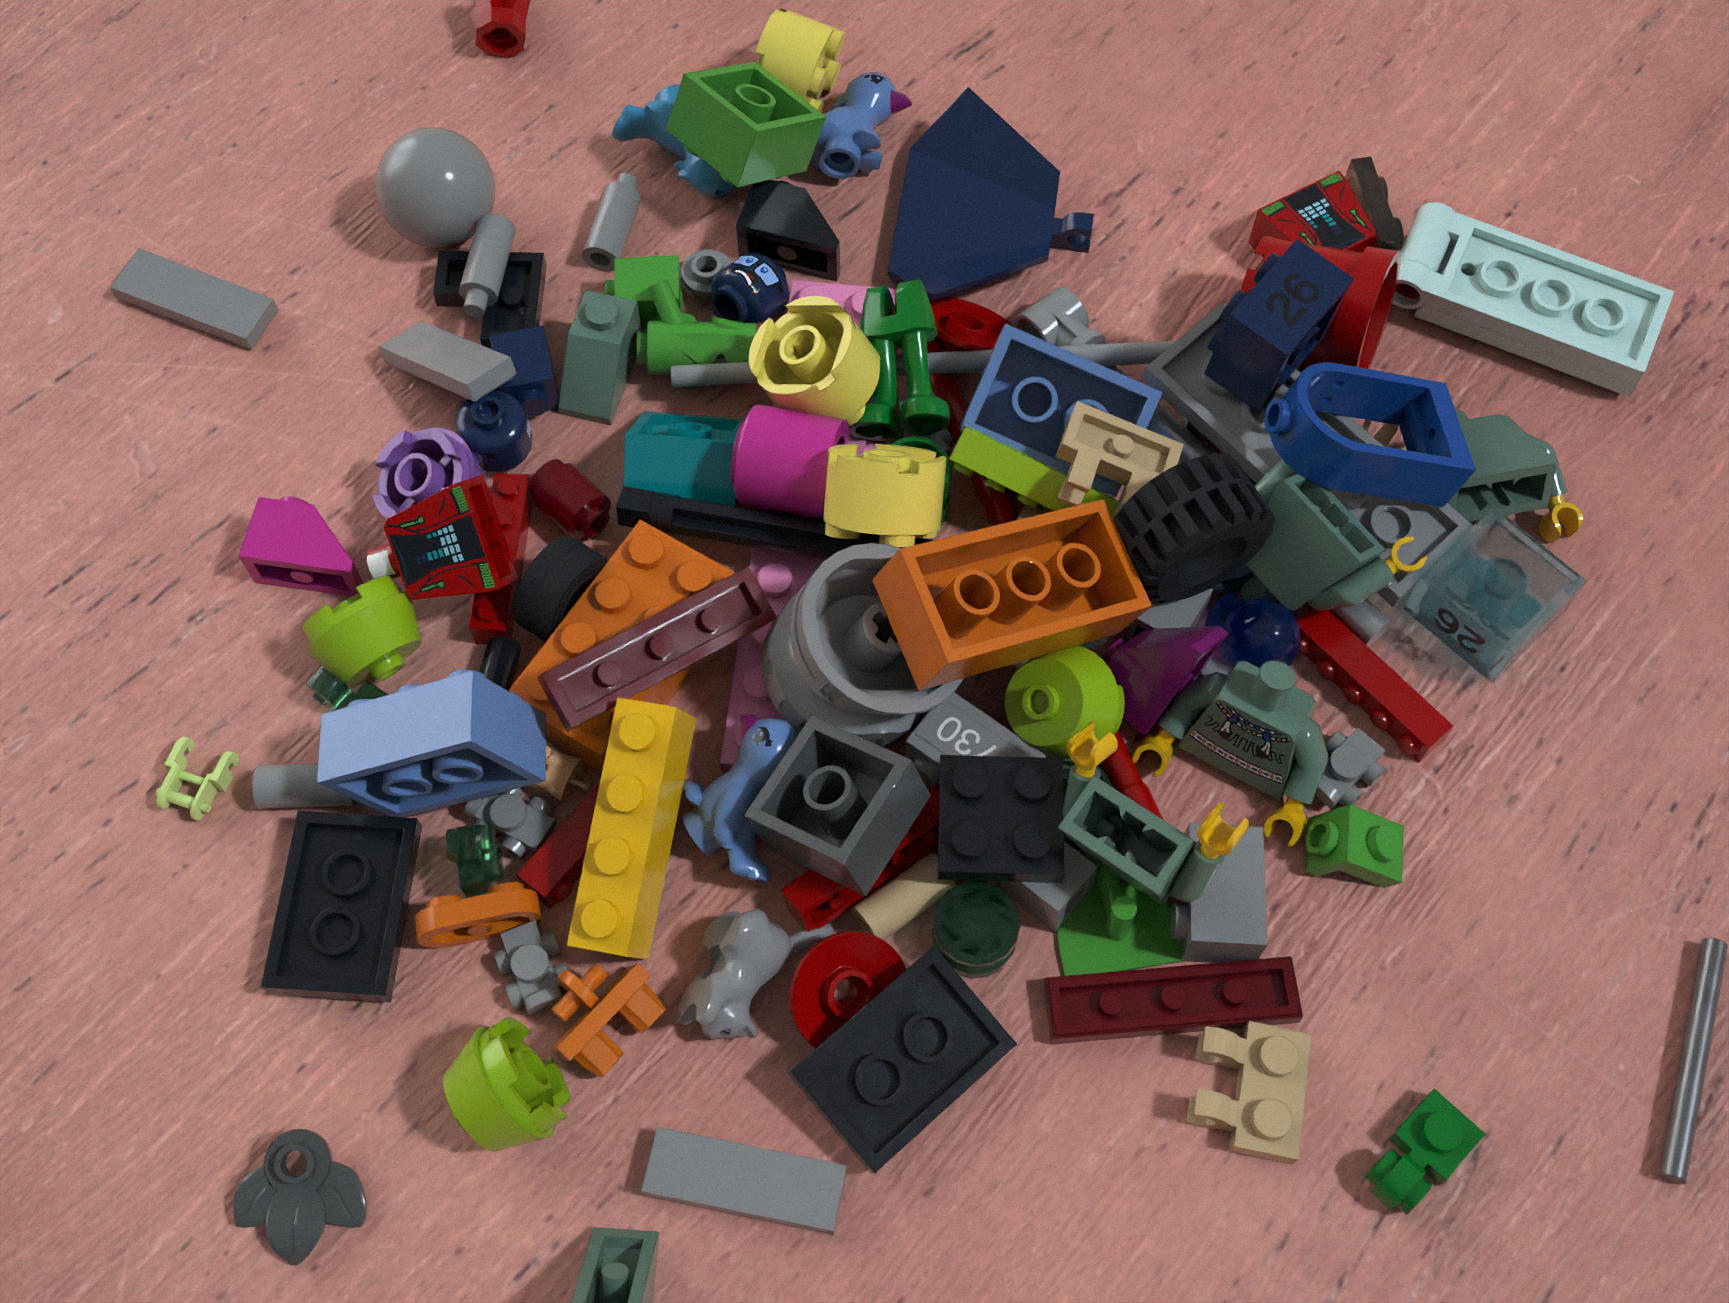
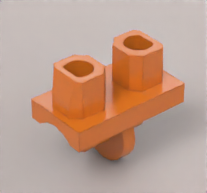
M597 963L581 979L568 969H564L556 977L558 983L567 993L551 1009L554 1014L563 1022H566L580 1006L586 1010L550 1048L563 1062L573 1059L580 1067L596 1077L602 1078L624 1054L601 1030L604 1025L618 1013L638 1034H643L666 1010L654 991L645 983L651 975L639 963H636L633 967L630 965L599 998L595 995L594 991L609 975Z

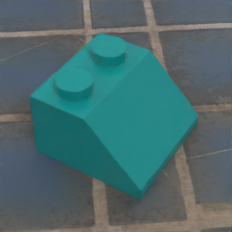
M644 411L625 434L624 486L737 507L738 501L731 482V459L736 434L744 419Z

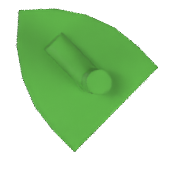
M1083 851L1082 855L1098 866L1094 888L1057 930L1058 949L1064 976L1137 970L1185 962L1186 960H1181V939H1172L1171 908L1168 901L1166 900L1163 905H1160L1098 864Z

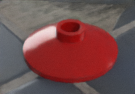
M946 296L936 300L929 299L938 332L936 337L945 342L944 348L948 352L993 350L1003 326L1008 324L1014 327L999 314L966 300Z
M862 931L839 932L815 944L805 954L796 968L790 988V1010L795 1026L802 1037L814 1048H817L906 970L899 954L883 939ZM847 979L849 983L848 993L844 998L836 1000L834 992L838 983L841 980Z

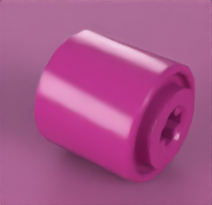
M754 405L748 412L746 419L740 424L733 446L731 482L734 486L738 503L751 507L823 519L828 448L835 445L849 444V425L847 419L766 405Z

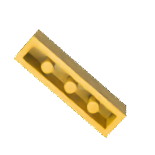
M617 697L567 946L624 957L649 959L697 719L677 707Z

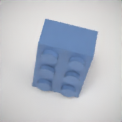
M1005 324L1001 329L958 430L962 432L965 425H968L1067 474L1071 463L1055 456L1068 419L1077 401L1147 429L1163 392ZM1095 474L1091 487L1112 497H1117L1122 484Z
M453 671L445 679L424 685H405L400 687L396 693L376 699L354 700L348 704V707L321 714L317 783L391 817H409L546 781V713L522 700L520 695L509 692L488 680L484 674L478 671Z

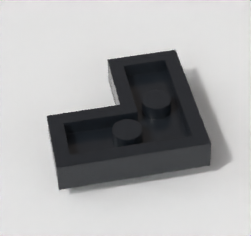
M439 251L433 296L437 306H464L465 300L459 294V287L469 251ZM510 252L497 302L492 306H486L482 319L480 334L482 346L492 349L490 335L540 326L547 268L544 253Z

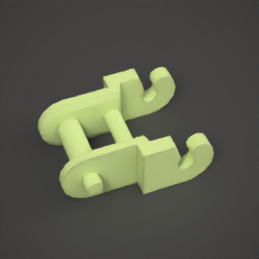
M182 736L176 741L164 764L169 772L161 788H158L156 791V802L158 808L164 810L168 809L172 803L190 809L191 818L199 821L206 813L210 812L211 803L217 791L226 792L233 779L229 766L236 767L238 765L239 755L232 751H226L221 756L214 772L207 773L206 777L203 778L184 771L188 765L184 752L193 751L194 741L189 737ZM184 781L201 786L195 797L179 792Z

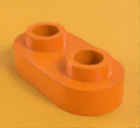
M520 882L500 883L490 887L487 890V894L464 899L458 895L435 897L427 901L425 904L426 908L419 911L414 918L418 944L428 948L452 947L501 936V933L534 920L539 924L542 920L538 893L534 890L524 889V885Z

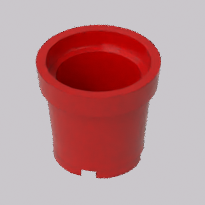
M1265 235L1260 240L1254 253L1264 256L1261 262L1262 265L1273 252L1282 256L1295 241ZM1304 243L1349 274L1354 280L1323 340L1306 358L1303 364L1310 366L1316 363L1331 362L1370 369L1393 302L1401 265V252L1371 246L1366 247L1363 252ZM1257 267L1255 270L1247 269L1241 286V290L1246 294L1256 285L1253 279L1260 267Z

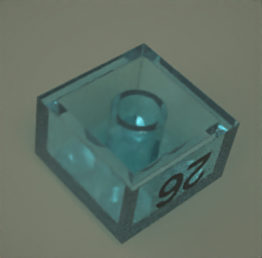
M1494 507L1420 576L1403 609L1493 684L1566 612L1587 580Z

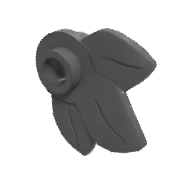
M294 1129L278 1136L270 1144L266 1152L264 1165L245 1176L239 1184L233 1204L235 1225L247 1228L265 1223L266 1236L272 1249L283 1260L295 1266L302 1263L313 1251L324 1232L325 1223L342 1227H361L365 1223L367 1212L363 1185L357 1173L352 1168L333 1161L332 1153L326 1140L318 1133L308 1129ZM292 1151L303 1153L307 1159V1168L300 1176L292 1174L286 1165L287 1157Z

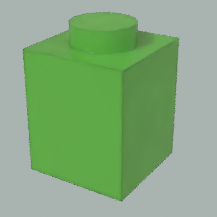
M678 255L614 258V280L605 281V294L637 301L642 331H647L648 321H661L648 289L653 284L668 279L681 312H683V284Z

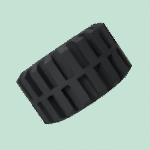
M1212 453L1175 465L1150 480L1123 505L1113 521L1151 602L1169 603L1200 594L1218 585L1240 570L1256 555L1270 537L1273 525L1275 524V517L1236 459L1232 458L1229 454L1217 455V453Z

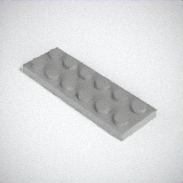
M1221 302L1145 368L1142 379L1152 388L1163 392L1161 397L1223 453L1235 458L1243 471L1258 483L1282 459L1271 441L1269 432L1265 428V412L1270 401L1260 413H1257L1204 374L1213 352L1207 349V346L1214 334L1224 323L1220 319V315L1225 305ZM1296 370L1272 399H1283L1301 372ZM1314 411L1330 429L1339 435L1353 441L1383 446L1353 418ZM1328 488L1386 549L1378 556L1382 560L1388 558L1393 545L1403 537H1414L1415 539L1398 549L1397 557L1402 564L1414 565L1420 559L1427 556L1425 564L1414 573L1397 572L1393 575L1394 582L1377 592L1392 607L1454 549L1474 527L1448 503L1441 507Z

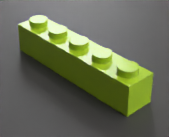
M965 425L950 455V460L955 462L954 469L971 477L974 472H977L987 477L985 484L1003 493L1006 488H1009L1019 493L1017 498L1019 501L1033 508H1037L1038 504H1041L1051 509L1050 512L1070 507L1057 501L1067 474ZM1091 487L1089 492L1085 493L1082 504L1104 499L1113 517L1119 500Z

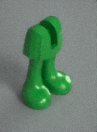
M916 279L898 283L896 289L897 314H895L893 298L887 286L867 288L860 329L880 355V376L871 401L866 404L863 417L858 422L849 426V434L865 440L894 441L904 437V429L916 436H926L945 429L950 423V408L945 400L934 395L930 382L927 342L933 341L938 332L932 307L922 280ZM899 349H902L907 382V399L903 401L901 410L897 388L896 354Z

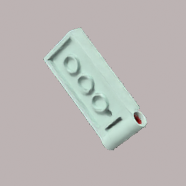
M1432 202L1422 205L1418 210L1401 248V265L1392 304L1404 309L1417 308L1414 317L1629 397L1645 373L1675 291L1457 213L1445 204Z

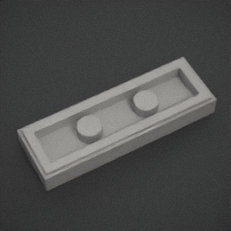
M139 248L110 286L117 299L248 349L253 348L278 311L273 298Z
M423 321L416 323L378 346L385 363L472 401H477L517 374L511 357Z
M657 1127L641 1192L643 1196L834 1235L847 1165Z

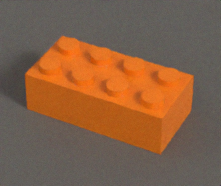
M1104 499L901 548L872 579L918 691L1116 635L1152 607Z
M639 520L508 691L520 695L522 700L546 713V740L563 753L583 759V767L601 777L615 707L567 732L537 678L542 673L733 575L735 572L648 523ZM697 663L630 699L667 705Z

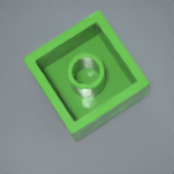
M754 61L684 73L666 130L681 141L689 153L702 158L717 170L725 182L737 187H744L807 171L826 116Z

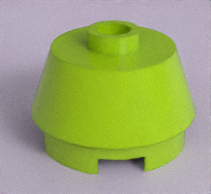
M390 576L379 577L356 587L359 594L344 600L333 609H331L329 604L323 606L302 625V629L308 637L307 642L310 645L308 655L347 686L357 685L371 678L377 683L391 677L406 666L404 659L412 654L422 643L413 600L409 598L406 592H403L400 587L395 585Z
M1080 645L1030 659L1012 676L1005 695L1007 719L1015 733L1045 754L1046 758H1063L1064 763L1073 762L1066 748L1069 739L1091 722L1095 723L1094 734L1098 741L1110 732L1115 734L1121 725L1124 714L1125 700L1122 686L1117 685L1112 671L1099 655Z
M510 1017L502 1019L492 1027L481 1026L477 1028L443 1077L444 1092L454 1119L476 1143L489 1151H499L549 1138L554 1133L555 1125L568 1116L560 1107L571 1100L565 1079L553 1057L549 1056L542 1061L522 1040L528 1036L530 1030L518 1020Z

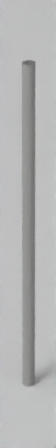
M1177 340L1058 347L1102 366L1150 364ZM992 350L927 353L929 375L983 372ZM896 354L897 376H906L903 354ZM749 362L671 366L672 387L758 383L756 377L751 372Z

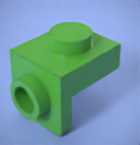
M1351 804L1310 817L1307 822L1305 837V872L1318 877L1340 870L1384 888L1402 883L1404 826Z

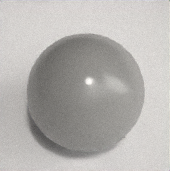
M421 128L399 137L382 156L375 179L377 201L383 216L390 226L407 240L430 248L456 246L472 238L478 219L482 215L491 214L495 201L494 175L485 155L465 136L444 128Z

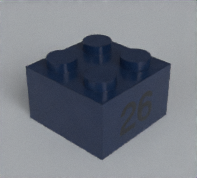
M1298 239L1282 256L1273 252L1257 271L1253 279L1256 285L1248 294L1239 290L1223 309L1220 319L1224 323L1214 334L1207 346V349L1213 352L1204 374L1257 413H1260L1323 340L1354 278Z

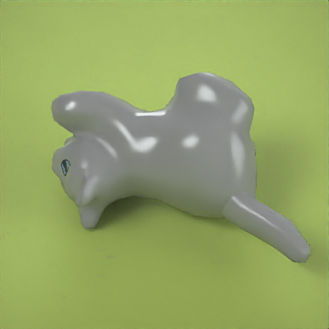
M751 910L743 914L737 911L723 913L707 926L701 942V946L708 951L711 957V966L706 972L698 975L685 990L678 1003L675 1021L687 1025L696 1020L702 1024L704 1035L710 1039H730L737 1036L755 1038L758 1031L749 1019V1007L753 996L761 986L783 968L788 958L832 935L834 932L833 927L830 924H826L822 928L810 932L803 928L789 936L780 925L768 920L765 911Z

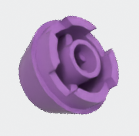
M433 427L413 434L404 430L385 445L376 460L375 465L382 468L378 482L379 495L372 493L379 512L388 519L454 483L482 474L486 484L487 480L482 467L469 446L457 433L449 429Z

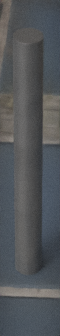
M1704 938L1701 941L1658 1175L1662 1180L1674 1184H1686L1726 961L1728 944L1716 938Z

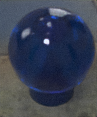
M1228 593L1214 603L1206 617L1205 626H1221L1229 633L1220 645L1223 657L1232 668L1238 661H1247L1258 668H1261L1265 662L1279 661L1290 667L1299 653L1301 647L1299 624L1291 611L1280 603L1264 598L1244 601L1233 593Z

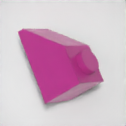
M290 496L282 497L280 500L258 497L239 553V558L255 583L350 597L359 594L356 587L364 583L353 561L313 504Z

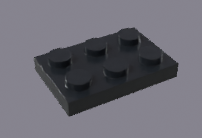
M297 811L261 988L267 994L391 1002L422 825L417 818Z
M933 946L791 1069L788 1075L869 1173L875 1174L1014 1048L1017 1043L937 948Z

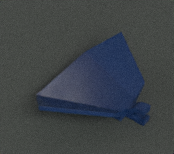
M967 87L910 148L888 266V276L896 284L916 279L922 280L928 298L936 300L1047 262L1049 260L1050 247L1089 253L1094 214L1074 212L1067 214L1063 219L1054 218L1060 171L975 92Z

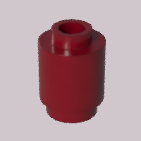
M554 459L542 465L531 478L529 491L534 495V504L567 536L577 540L592 538L598 535L608 524L611 508L610 499L575 465L571 463L564 464L561 460Z

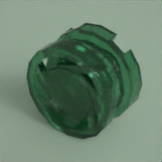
M983 881L963 882L949 889L937 903L933 917V946L937 948L960 976L971 979L989 977L1002 970L1011 956L1013 957L1020 931L1018 909L1010 895L997 885Z

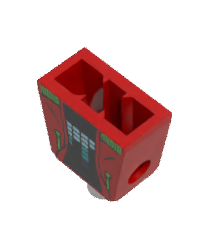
M1337 171L1258 209L1248 243L1256 250L1260 240L1265 235L1289 241L1298 239L1303 243L1363 252L1366 247L1374 246L1377 235L1376 229L1344 175Z
M483 474L454 483L384 521V530L389 544L370 549L367 553V564L373 578L390 576L391 579L401 577L406 594L412 600L491 592L518 580Z

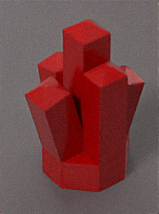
M475 0L476 6L469 12L476 29L475 45L488 56L511 58L524 51L526 17L530 0Z

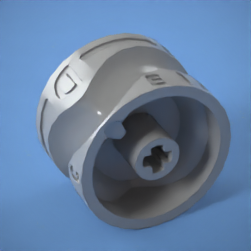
M868 543L853 545L836 552L822 562L800 589L799 593L789 601L779 613L777 619L771 623L764 639L762 651L764 682L768 695L778 713L784 720L793 725L799 733L810 717L814 716L886 748L896 743L915 727L927 711L935 709L954 693L964 679L920 691L917 689L872 581L901 548L887 544Z

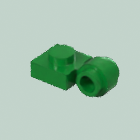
M1434 1088L1388 1139L1403 1155L1400 1157L1390 1148L1366 1174L1365 1178L1374 1185L1371 1192L1390 1210L1397 1206L1407 1215L1432 1187L1423 1176L1427 1174L1436 1184L1441 1185L1485 1136V1133Z

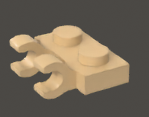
M1077 401L1070 414L1055 456L1071 463L1057 501L1070 507L1081 505L1085 493H1088L1091 488L1095 474H1099L1125 485L1113 513L1112 519H1114L1123 505L1142 486L1162 472L1178 465L1184 444Z
M1248 1021L1243 1027L1241 1038L1229 1030L1206 1026L1204 1028V1035H1198L1194 1061L1207 1065L1237 1069L1235 1100L1219 1092L1197 1089L1196 1097L1191 1096L1189 1098L1186 1123L1231 1132L1230 1152L1291 1165L1299 1159L1312 1034Z

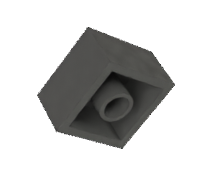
M811 716L744 816L768 849L866 897L931 794L911 759Z

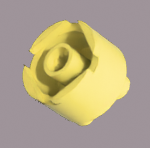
M776 9L771 14L755 53L760 54L758 65L818 111L822 112L823 101L819 100V97L823 90L832 92L841 68V63L836 62L841 52L846 32L790 10Z
M808 296L785 305L789 312L781 316L775 323L769 317L754 336L749 350L751 372L756 377L759 386L778 408L847 419L848 425H853L863 417L866 403L877 386L881 360L879 353L848 312L833 299L824 296Z
M841 444L828 448L823 518L824 522H826L825 534L827 536L854 539L859 538L860 533L879 535L880 544L892 545L893 547H909L915 545V538H934L937 536V531L941 529L947 459L945 456L936 458V452L931 450L890 444H875V449L865 450L863 455H857L858 444Z

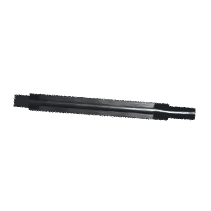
M623 486L616 505L619 526L634 528L639 520H642L666 534H678L825 560L836 552L853 545L880 544L879 535L860 533V537L854 539L827 536L825 534L826 522L683 498L679 495ZM915 538V545L934 540Z

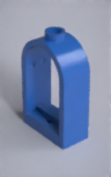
M1322 362L1310 365L1304 369L1283 399H1272L1265 412V428L1269 432L1271 441L1280 457L1299 475L1326 488L1444 507L1476 471L1446 383L1344 364ZM1314 411L1399 425L1407 450L1361 443L1345 438L1330 429Z

